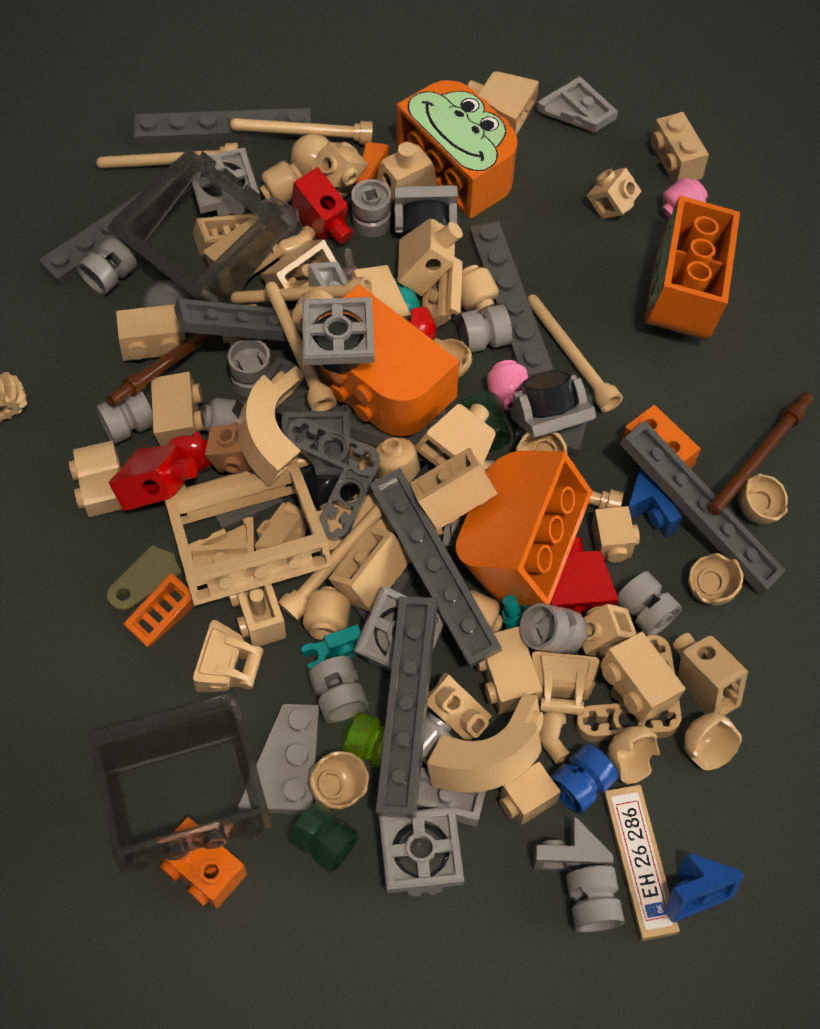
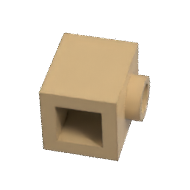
M629 506L595 509L591 522L595 550L602 553L604 560L612 563L631 558L635 545L639 544L640 536L637 524L632 525Z
M539 761L520 777L502 786L499 802L505 814L510 819L515 817L520 826L556 804L561 791Z

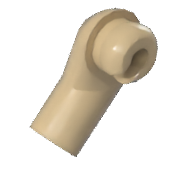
M304 226L297 235L282 239L277 244L281 253L278 259L281 260L307 240H313L316 235L314 229L310 226Z
M545 712L543 714V725L539 732L542 747L557 765L570 755V752L559 739L563 724H566V716L563 713Z

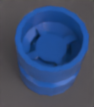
M584 744L570 757L571 765L563 764L550 776L561 791L559 800L576 814H583L597 800L596 792L605 793L619 778L612 762L599 749L590 744Z

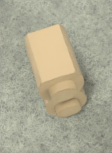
M113 440L73 449L74 460L69 461L73 480H79L80 488L74 489L78 508H85L88 517L122 510L108 483L121 468Z

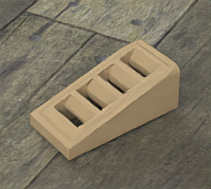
M254 213L196 218L193 237L200 255L204 256L202 251L230 233V229L237 228L251 217L256 220Z

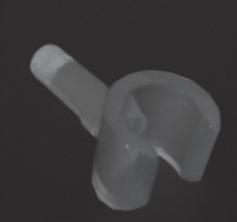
M347 248L344 250L346 267L342 268V271L347 281H349L353 270H356L357 266L353 263L352 250Z

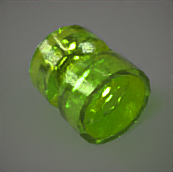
M358 712L348 732L343 752H352L363 761L369 759L371 760L372 767L380 770L385 725H380L379 718Z

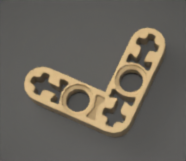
M659 635L647 636L656 650L662 652L660 655L674 672L671 648L667 640ZM679 700L673 707L662 712L665 713L666 718H672L668 726H663L661 720H654L658 718L659 714L649 719L651 721L648 728L657 735V738L670 737L681 723ZM624 703L584 707L583 716L578 715L575 728L577 734L586 741H611L619 731L624 729L619 724L618 717L625 713H632L627 710ZM608 715H612V719H611V727H612V730H609V724H610V723H604V722H607V719H608V717H609ZM588 717H594L595 722L601 723L596 731L591 730L590 725L584 724L587 723ZM636 717L638 725L645 726V722L641 724Z

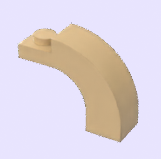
M294 366L286 374L280 371L271 381L263 375L253 386L239 415L238 439L241 450L248 464L267 485H271L289 469L301 451L282 433L275 418V409L297 391L305 377V374L297 366Z
M523 693L508 725L493 737L479 741H466L441 735L427 762L432 787L462 793L482 792L501 787L526 772L534 764L542 751L539 732L543 725V712L539 711L537 696Z

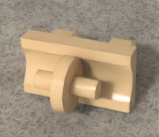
M447 673L442 675L438 684L428 694L427 706L463 740L471 741L473 738L479 737L489 725L490 721L488 720L492 716Z

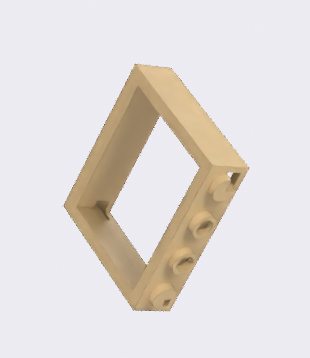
M294 462L271 485H267L254 473L174 495L170 499L165 500L194 606L333 566L328 540L298 462ZM294 493L297 494L312 535L195 568L185 535L184 524ZM187 513V515L180 517V514ZM320 551L321 555L312 557V553ZM204 584L208 586V588L197 590V586Z

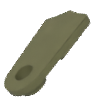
M152 545L110 586L107 592L110 606L118 611L130 610L146 600L171 572L176 577H180L182 571L176 562L174 553ZM121 594H128L130 596L125 601L118 599Z

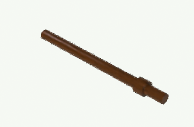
M193 334L140 373H132L125 378L120 387L106 396V402L109 406L115 407L129 396L135 397L146 389L147 383L215 335Z
M804 392L795 403L789 404L781 414V420L708 505V511L712 515L717 516L721 513L790 428L800 423L805 416L804 411L814 400L812 394Z

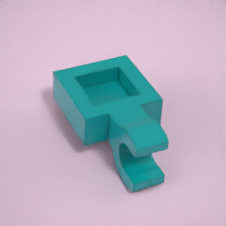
M358 624L326 635L322 642L304 645L301 648L303 657L309 655H316L318 657L315 662L307 664L308 671L318 663L333 657L349 656L354 658L358 655L353 652L361 633Z

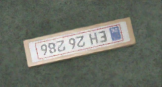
M641 785L608 790L603 796L640 941L678 935L680 932L678 923H673L664 911L671 896Z

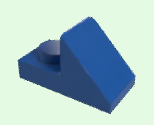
M640 467L629 503L631 519L647 512L651 525L655 529H659L664 538L671 536L677 532L682 516L668 495Z
M688 853L678 872L681 882L671 890V897L664 911L670 920L675 923L734 898L744 875L739 869Z

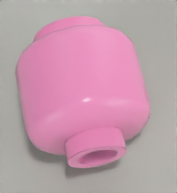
M681 178L663 192L662 201L664 205L661 209L669 219L679 195L706 202L708 194L697 179Z
M504 360L493 366L487 375L486 382L490 399L495 406L504 408L507 411H510L509 408L514 406L513 393L522 391L521 384L529 378L524 366L513 360Z

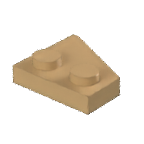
M253 517L243 519V525L229 532H226L223 528L212 533L206 539H199L188 544L195 568L255 551Z

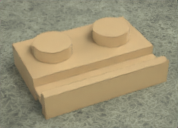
M456 257L453 266L423 295L422 307L430 310L436 329L451 320L453 313L456 315L461 313L463 261Z

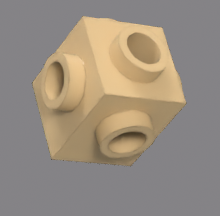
M328 142L319 151L318 158L312 167L314 169L319 167L334 188H352L368 163L349 143Z
M627 168L608 169L597 177L598 182L587 194V197L600 217L604 219L624 215L625 212L633 207L634 200L641 193V190Z
M606 604L587 611V616L583 617L587 626V633L581 648L586 655L597 656L603 659L608 649L637 635L628 608Z

